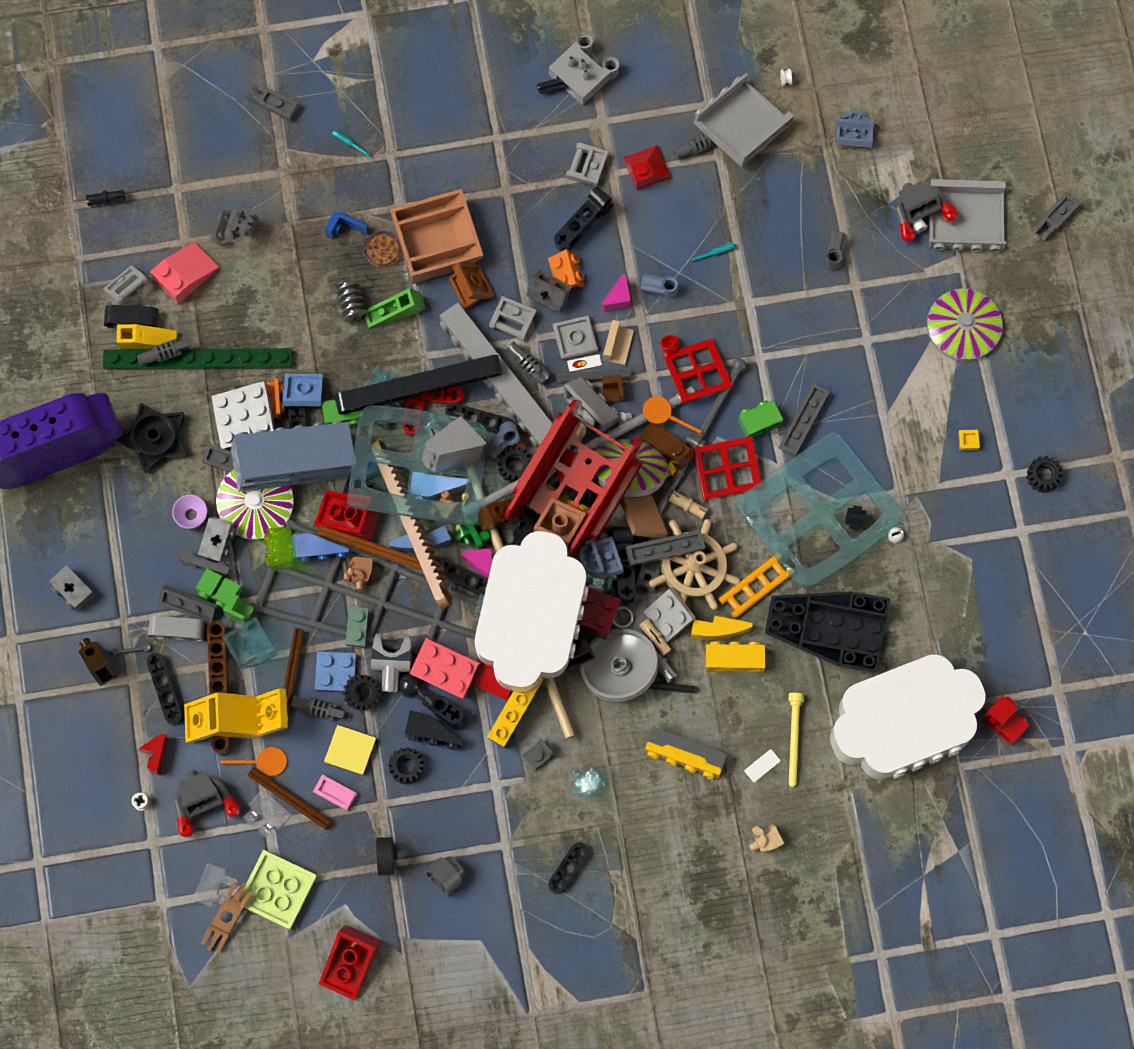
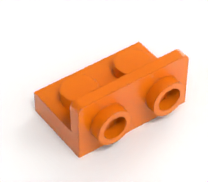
M274 378V382L266 383L273 419L281 420L282 413H285V406L281 402L284 387L283 384H280L278 378Z

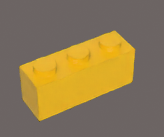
M714 641L706 644L705 671L764 672L765 645H760L759 642H750L749 645H741L740 642H730L729 645Z

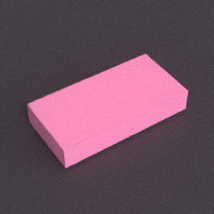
M324 775L321 776L313 790V793L346 811L349 810L357 795L356 792Z

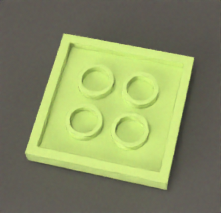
M263 850L238 902L241 903L249 890L253 893L247 900L244 908L291 930L317 875Z

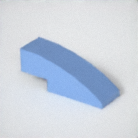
M445 526L425 534L430 537L428 542L433 544L431 548L434 550L452 544ZM407 534L389 542V546L392 549L404 553H415Z

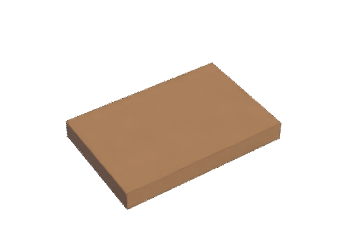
M652 493L640 497H623L620 503L632 535L660 539L667 537V531Z

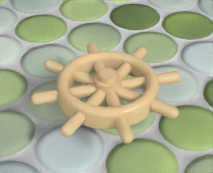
M706 519L703 523L701 534L704 545L711 550V553L705 555L702 551H698L693 554H685V557L676 556L662 559V575L650 580L649 585L655 587L666 582L670 588H673L679 594L684 603L687 597L698 598L705 596L710 608L716 610L718 605L711 592L723 580L735 585L740 583L738 577L726 573L727 562L725 555L736 550L737 544L731 543L721 548L716 540L708 536L711 521ZM671 520L669 525L674 536L682 534L677 522ZM716 559L717 569L704 564ZM670 560L683 566L671 571ZM702 572L715 577L709 585ZM686 573L684 582L681 584L675 577ZM694 576L700 588H690Z

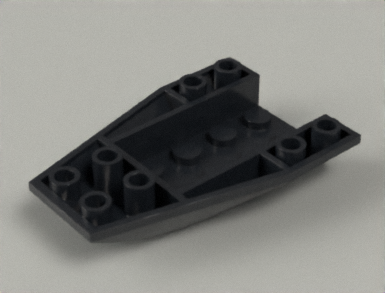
M853 591L771 596L764 634L838 667L877 674L890 598Z

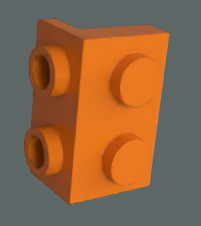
M564 250L548 258L554 278L572 286V288L576 286L582 288L585 286L583 281L584 275L580 271L579 258L576 253Z

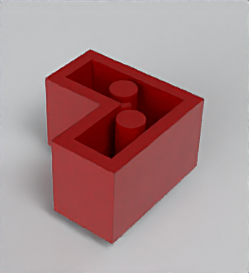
M1002 695L988 710L982 720L1007 743L1012 745L1028 728L1029 724L1023 715L1015 713L1017 707L1014 700Z

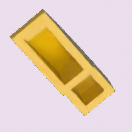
M714 616L713 623L694 619L690 639H729L750 632L753 623Z

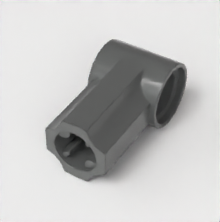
M836 231L831 233L824 262L825 267L830 271H836L841 266L847 235L843 232ZM830 258H835L838 261L833 262L830 260Z

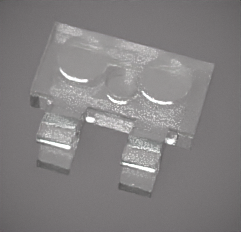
M261 790L249 803L252 809L244 816V821L251 826L258 815H261L267 822L258 831L261 836L266 838L273 828L279 831L292 815L264 790Z
M207 863L193 901L213 908L214 902L222 905L225 896L218 894L221 885L224 884L231 887L233 883L238 885L239 881L225 876L226 869Z

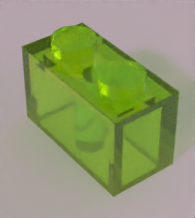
M290 526L267 528V535H264V544L268 546V553H265L266 565H269L271 571L295 569L291 535L293 534Z

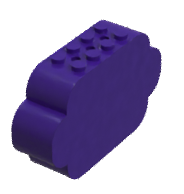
M73 393L1 420L0 488L13 489L26 485L104 453L109 447L108 444L114 442L123 434L109 396L105 393L86 396L84 393Z

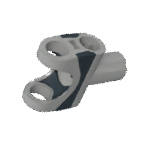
M376 633L371 655V670L382 671L381 691L398 692L400 672H410L412 668L410 635H404V642L401 648L395 653H389L385 650L382 643V634Z

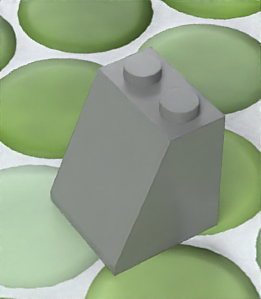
M460 416L426 442L422 461L434 473L475 464L481 461L486 442Z

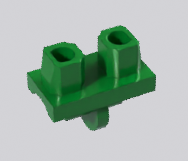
M476 514L467 519L464 518L463 522L467 531H465L463 526L459 527L460 534L456 537L459 542L464 541L467 546L471 544L469 539L471 537L476 549H483L482 545L491 540L488 531L477 533L475 528L480 526Z

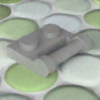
M577 143L575 148L577 151L571 168L566 173V178L597 186L609 151ZM583 153H588L582 173H578L577 170Z
M131 265L104 287L103 290L109 297L121 305L126 297L142 284L145 285L149 281Z
M502 296L490 321L489 328L499 329L518 337V340L524 341L537 310ZM501 317L523 327L519 330L498 320Z

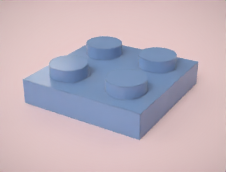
M285 374L283 406H321L323 374Z
M317 652L315 691L345 692L344 685H347V680L355 676L356 653Z

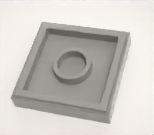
M589 315L552 324L561 360L598 352Z

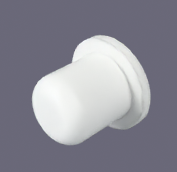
M619 412L620 425L632 419L631 413Z

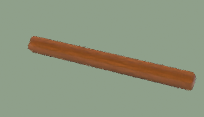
M324 525L319 526L318 536L423 571L418 558Z

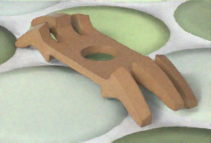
M243 882L233 899L230 897L237 884L233 883L228 890L220 909L201 941V944L204 945L211 932L214 931L207 948L208 951H211L219 936L222 935L217 948V952H221L241 910L253 893L249 890L241 903L238 902L246 883ZM225 911H229L233 915L232 920L229 922H224L221 919V914Z

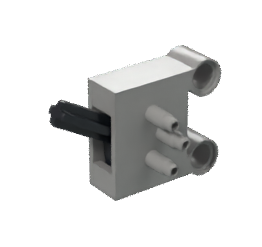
M586 33L580 34L576 42L549 67V76L552 80L538 83L537 90L539 94L564 88L581 105H584L609 80L615 79L618 76L619 62L614 57H607L603 61V68H601L588 56L593 49L592 37ZM582 43H587L588 46H585V47H584V46H581V44H582ZM612 66L615 69L609 70L607 67Z

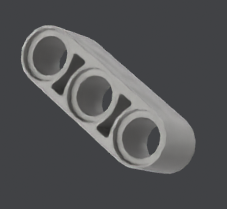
M150 616L147 636L155 639L202 642L204 639L205 621L190 618Z

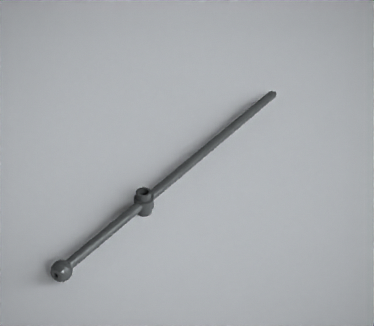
M736 358L732 362L733 370L729 375L731 383H734L738 374L746 369L747 363L745 360ZM731 388L720 391L700 428L702 434L697 433L695 436L689 434L685 444L689 446L692 453L694 445L696 447L707 445L703 438ZM689 463L682 471L677 469L657 506L660 516ZM640 536L637 544L646 542L648 537ZM623 571L624 573L620 574V576L626 579L629 572ZM617 580L608 594L614 597L618 594Z

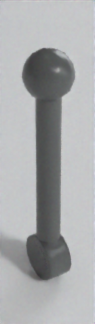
M145 644L143 647L112 649L110 654L111 656H116L121 653L143 650L149 652L151 647L149 644Z

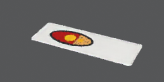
M599 354L567 361L569 371L602 365Z

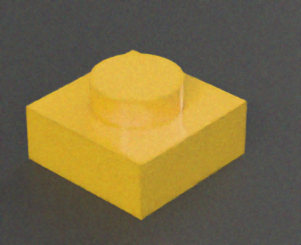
M959 430V450H979L978 430Z

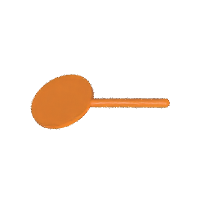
M655 396L649 398L644 403L643 415L649 422L662 424L671 419L702 434L701 430L671 416V406L666 399Z
M268 747L260 752L257 760H221L220 764H257L259 770L265 775L277 776L284 771L287 759L281 749Z

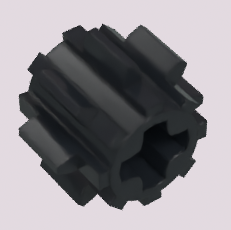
M853 505V508L848 507L845 525H850L849 529L858 530L859 527L864 528L866 510H862L861 506Z

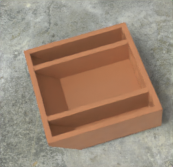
M462 189L390 209L391 218L412 284L453 273L455 271L452 266L456 263L474 264L483 257Z

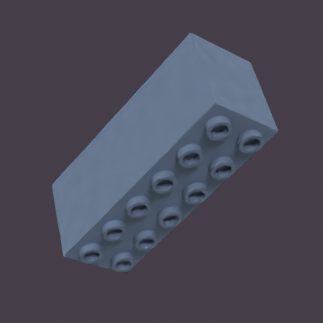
M335 421L326 425L317 423L309 427L299 425L292 429L281 427L275 429V431L259 430L256 433L250 434L248 432H240L234 435L231 446L238 492L347 479L348 476L353 475L356 467L348 422Z

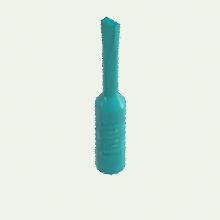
M336 129L333 131V137L347 146L354 147L366 156H371L369 152L354 144L352 139Z
M730 242L719 246L711 252L691 259V261L694 262L711 255L716 256L735 249L734 244Z

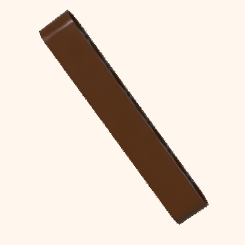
M215 620L209 623L207 627L209 695L217 693L214 691V688L218 684L224 685L223 690L218 693L229 694L227 631L222 622ZM217 627L222 628V631H221L220 634H218V635L212 634V632H213V630H214L215 628H217ZM221 646L222 651L219 654H214V648ZM217 665L223 666V670L220 673L214 672V668ZM211 737V747L217 755L225 756L230 752L231 737ZM219 742H226L224 749H216Z

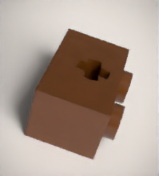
M512 498L487 504L476 516L484 532L515 524L524 515L522 508L519 509L514 518L505 517L507 508L513 500Z

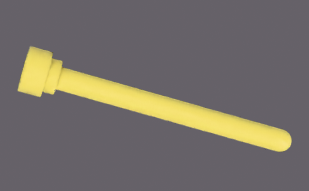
M789 693L788 702L792 706L789 764L790 787H795L797 784L800 706L804 703V694Z

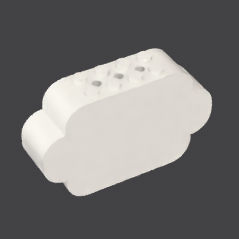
M536 531L527 535L523 539L521 546H505L498 550L493 558L475 635V647L480 660L494 667L496 680L505 689L516 692L530 691L537 686L541 677L554 678L561 675L568 666L569 658L573 659L576 644H573V640L578 639L580 625H577L578 620L582 621L584 606L581 604L582 601L586 602L588 587L586 586V572L583 565L578 560L567 557V547L559 536L548 532Z
M940 655L925 656L854 684L846 690L840 702V717L830 734V742L834 753L845 764H861L868 776L878 780L887 779L892 776L896 779L905 775L907 770L911 769L914 772L923 768V765L928 762L930 765L937 763L945 755L948 758L957 755L958 751L968 744L976 732L977 721L975 716L985 702L984 688L976 674L966 669L954 670L952 664Z

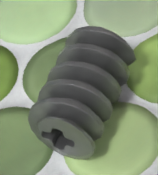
M344 281L335 286L338 289L337 294L341 303L340 307L344 316V322L346 323L357 322L366 314L365 310H360L365 306L364 303H358L363 300L362 296H357L361 293V290L355 289L359 286L358 282Z

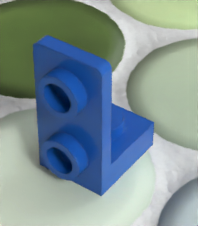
M336 211L333 212L325 228L326 237L333 239L335 234H339L342 225L365 235L369 233L368 226L364 221L360 219L354 220L348 214Z

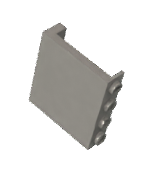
M747 73L742 77L738 76L730 87L726 86L720 92L718 97L711 98L706 107L699 108L695 113L696 118L693 123L741 167L791 125L794 117L789 111L783 115L746 81Z
M931 179L929 185L939 188L946 200L957 209L959 215L953 223H947L941 218V209L929 214V249L943 251L945 249H953V251L971 250L973 252L990 250L993 253L1004 250L1006 246V241H1004L1005 181Z

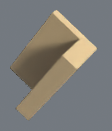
M612 320L603 353V361L625 366L634 330L619 327L620 321Z

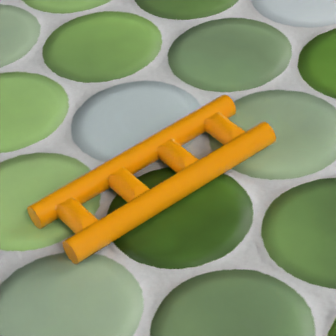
M776 553L718 599L722 605L727 601L734 609L731 613L734 619H737L795 573L791 567L785 571L779 564V561L782 559L779 553ZM771 567L779 574L772 582L763 574ZM758 578L764 588L755 594L749 584ZM741 590L750 598L742 605L734 598Z

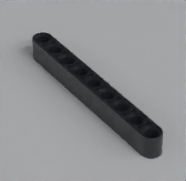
M489 355L340 392L334 395L338 414L344 415L502 375L503 371L499 356Z

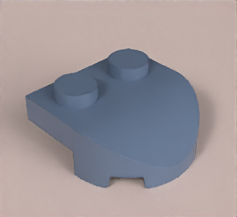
M850 110L846 112V115L839 116L836 126L835 144L872 148L873 119L867 118L864 112Z
M612 537L595 542L592 538L585 542L579 553V558L589 575L594 578L604 579L624 573Z

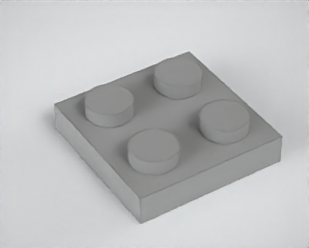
M669 588L643 612L657 631H661L666 643L671 641L696 618L673 588Z

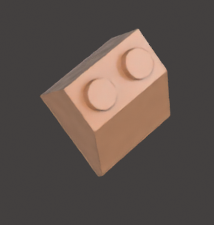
M551 498L534 526V532L543 531L559 536L564 541L568 554L570 546L582 527L586 513Z

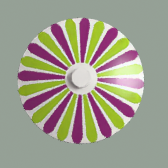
M234 470L221 482L216 498L220 519L235 523V535L249 540L269 538L282 530L291 517L294 504L290 486L238 492Z

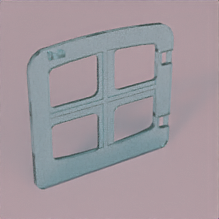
M368 406L360 412L358 418L347 503L350 507L473 526L477 523L486 446L480 462L438 472L466 478L464 501L446 502L422 499L424 474L432 471L422 461L424 448L429 440L430 429L442 430L458 417L407 408ZM464 419L487 444V431L484 426L478 422ZM388 422L414 425L413 451L411 453H401L372 448L371 438L374 423ZM362 428L369 429L368 436L361 435ZM375 462L408 468L410 476L407 496L368 488L365 483L368 463ZM355 480H361V488H354Z
M835 432L824 436L740 496L735 503L738 512L746 519L754 532L786 569L790 577L803 587H811L859 557L894 528L900 518V511L897 505L844 440ZM836 458L847 469L854 480L827 500H821L805 482L803 476L821 464ZM791 487L808 507L809 512L783 532L776 533L761 515L760 511L783 490ZM865 492L881 511L882 516L860 536L852 539L835 519L834 513L860 493ZM752 513L760 520L756 524L749 517ZM816 525H821L838 544L840 550L809 569L804 568L789 550L788 546ZM791 559L796 567L791 569L785 561Z

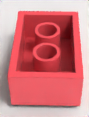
M428 637L423 643L410 674L463 699L471 686L480 661Z

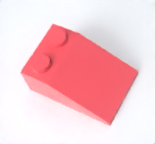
M193 242L165 258L150 273L153 280L179 305L220 267Z

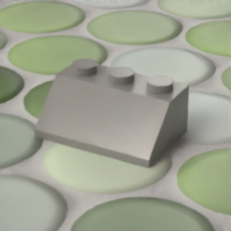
M579 377L564 385V398L569 403L573 399L582 401L577 412L583 417L585 410L594 419V428L605 434L619 423V413L614 407H609L605 403V398L600 393L596 394L588 380L584 381Z

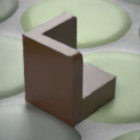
M621 375L602 377L605 403L623 402L624 394Z

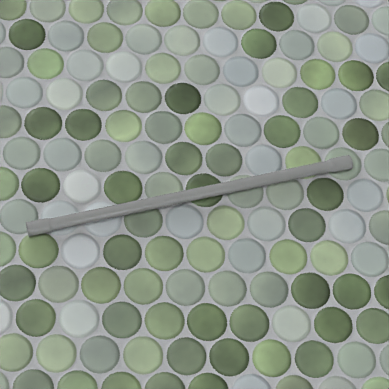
M693 387L685 389L687 394L695 392ZM679 394L667 400L671 409L679 404H683L680 402ZM642 413L605 434L615 439L648 420ZM601 435L584 445L595 450L602 444L610 442V440ZM520 479L479 501L460 509L462 515H465L464 518L467 519L477 514L485 505L495 503L513 493Z

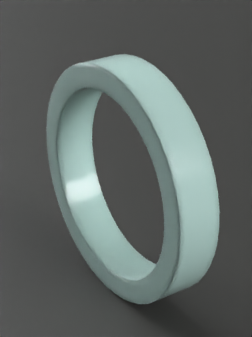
M619 607L618 610H626L631 615V620L627 625L621 626L613 621L616 627L624 629L632 624L633 613L627 607Z

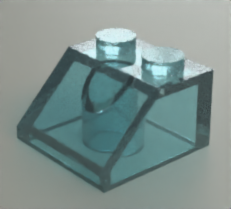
M256 617L222 636L240 670L261 665L278 655Z

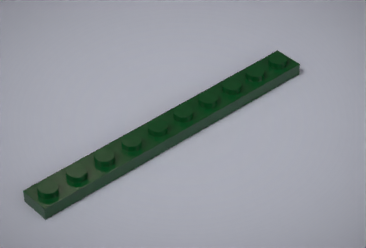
M292 348L185 349L181 351L182 355L162 362H157L156 360L142 366L139 364L137 355L153 349L103 350L104 370L292 369Z

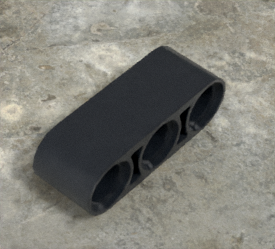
M107 305L105 306L103 325L108 328H117V325L137 324L158 328L159 309L149 306Z

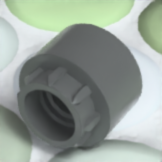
M451 856L445 859L440 857L425 870V874L431 884L446 897L463 883L462 878L465 877L462 866Z

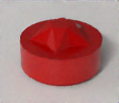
M666 335L660 341L661 349L665 353H673L679 349V339L675 335Z

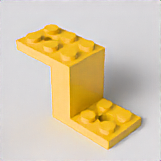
M279 688L259 696L217 692L184 704L186 743H194L212 736L255 739L288 728L286 689Z

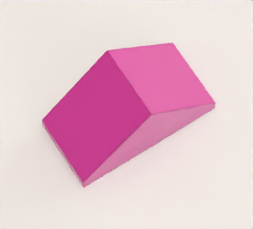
M625 275L620 277L601 303V310L604 312L630 307L631 300Z
M491 549L463 551L461 554L462 560L489 579L492 566Z

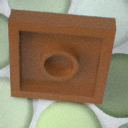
M456 263L452 266L455 273L448 278L463 309L471 308L481 299L491 300L495 296L480 264Z

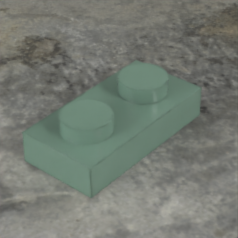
M349 607L346 646L365 647L369 608Z

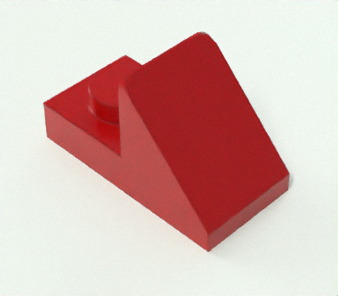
M163 733L139 748V751L142 753L152 754V757L148 759L147 768H150L151 774L159 776L168 741L167 735Z

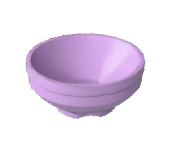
M185 495L175 502L172 516L180 527L188 530L196 529L205 522L207 507L200 497ZM190 510L197 512V516L193 520L186 518V513Z

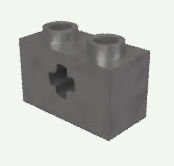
M539 270L533 276L526 296L535 302L546 305L553 311L559 312L565 306L572 286Z
M214 516L210 517L198 554L217 561L227 558L230 553V547H228L230 539L233 540L236 529H234L235 523ZM220 536L219 539H222V542L217 543L218 540H215V537Z
M67 565L49 580L52 584L50 589L58 597L62 595L66 599L64 603L71 610L75 608L79 612L95 597L94 593ZM70 587L74 589L72 593L68 591Z

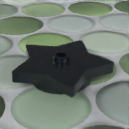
M140 403L136 421L130 429L117 439V442L137 453L144 473H148L163 459L185 458L187 454L179 438L185 414L183 412L161 414Z

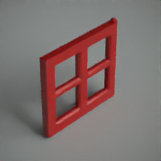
M712 338L680 348L673 353L663 354V359L678 391L681 403L702 398L734 386ZM708 348L714 362L698 367L693 353ZM688 355L693 369L678 373L673 359ZM717 369L723 383L707 387L702 374ZM697 376L702 390L687 394L681 380Z
M752 436L699 447L693 446L692 449L704 502L707 499L762 488ZM745 445L748 461L731 465L727 448ZM720 450L723 467L705 470L702 453ZM750 466L753 483L735 486L732 470ZM724 471L727 488L709 491L706 475Z

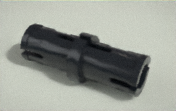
M122 189L119 191L107 192L105 190L102 193L87 194V205H109L112 202L125 201L126 198L123 195L125 192Z

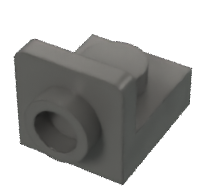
M540 738L537 744L523 754V757L536 771L553 757L552 750L554 748L548 740L544 742Z

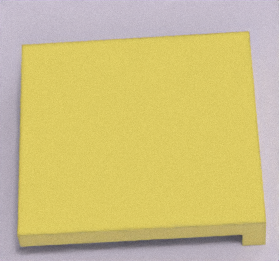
M337 725L324 763L363 775L376 738Z

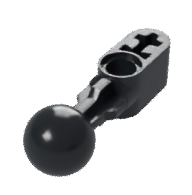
M410 673L403 675L399 679V692L406 698L417 697L422 701L423 706L428 708L438 719L451 728L458 730L464 727L466 719L461 708L447 698L424 689L422 680ZM438 705H446L443 710H436Z

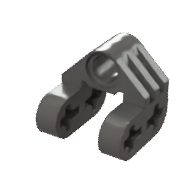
M243 207L220 211L211 233L212 241L220 245L227 242H240L243 236L254 237L259 223L258 216ZM218 233H221V235L223 236V239H220V236H218Z

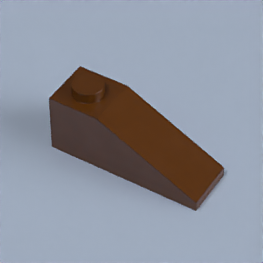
M651 423L639 435L680 471L694 458L691 449L656 424Z

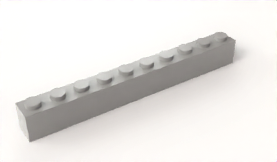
M456 303L440 315L439 324L444 332L448 331L450 333V339L456 347L458 345L463 350L461 353L467 361L489 355H498L459 303ZM499 356L503 374L486 379L484 383L489 389H493L496 392L495 397L499 403L506 405V411L510 417L517 419L519 422L517 423L518 427L523 433L527 432L530 436L529 441L534 447H539L552 422Z

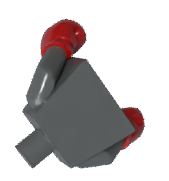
M918 182L914 185L906 183L903 186V190L899 192L900 199L897 200L895 207L899 221L900 238L905 242H912L915 239V231L910 227L909 223L940 209L942 211L941 218L947 223H953L959 215L957 209L946 200L939 188L928 186L924 182Z
M191 770L186 774L187 779L179 783L180 789L176 793L174 806L177 813V831L180 836L191 837L195 828L194 824L189 821L190 817L224 803L225 813L230 818L237 817L241 811L240 804L229 794L224 783L213 776L208 777L206 772L198 774L196 770Z

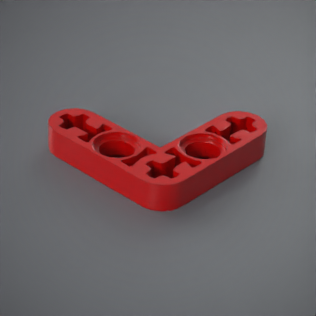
M454 387L441 390L439 398H433L430 395L431 393L418 396V400H415V397L407 399L403 420L404 433L410 437L416 436L419 433L425 402L443 405L451 403L461 404L463 401L461 389ZM444 391H447V395L451 396L457 393L459 397H456V400H452L451 396H446V399H444ZM412 405H417L420 410L418 413L413 414L409 411V408ZM411 418H413L414 427L416 428H413L412 431H409V428L407 426L411 425Z

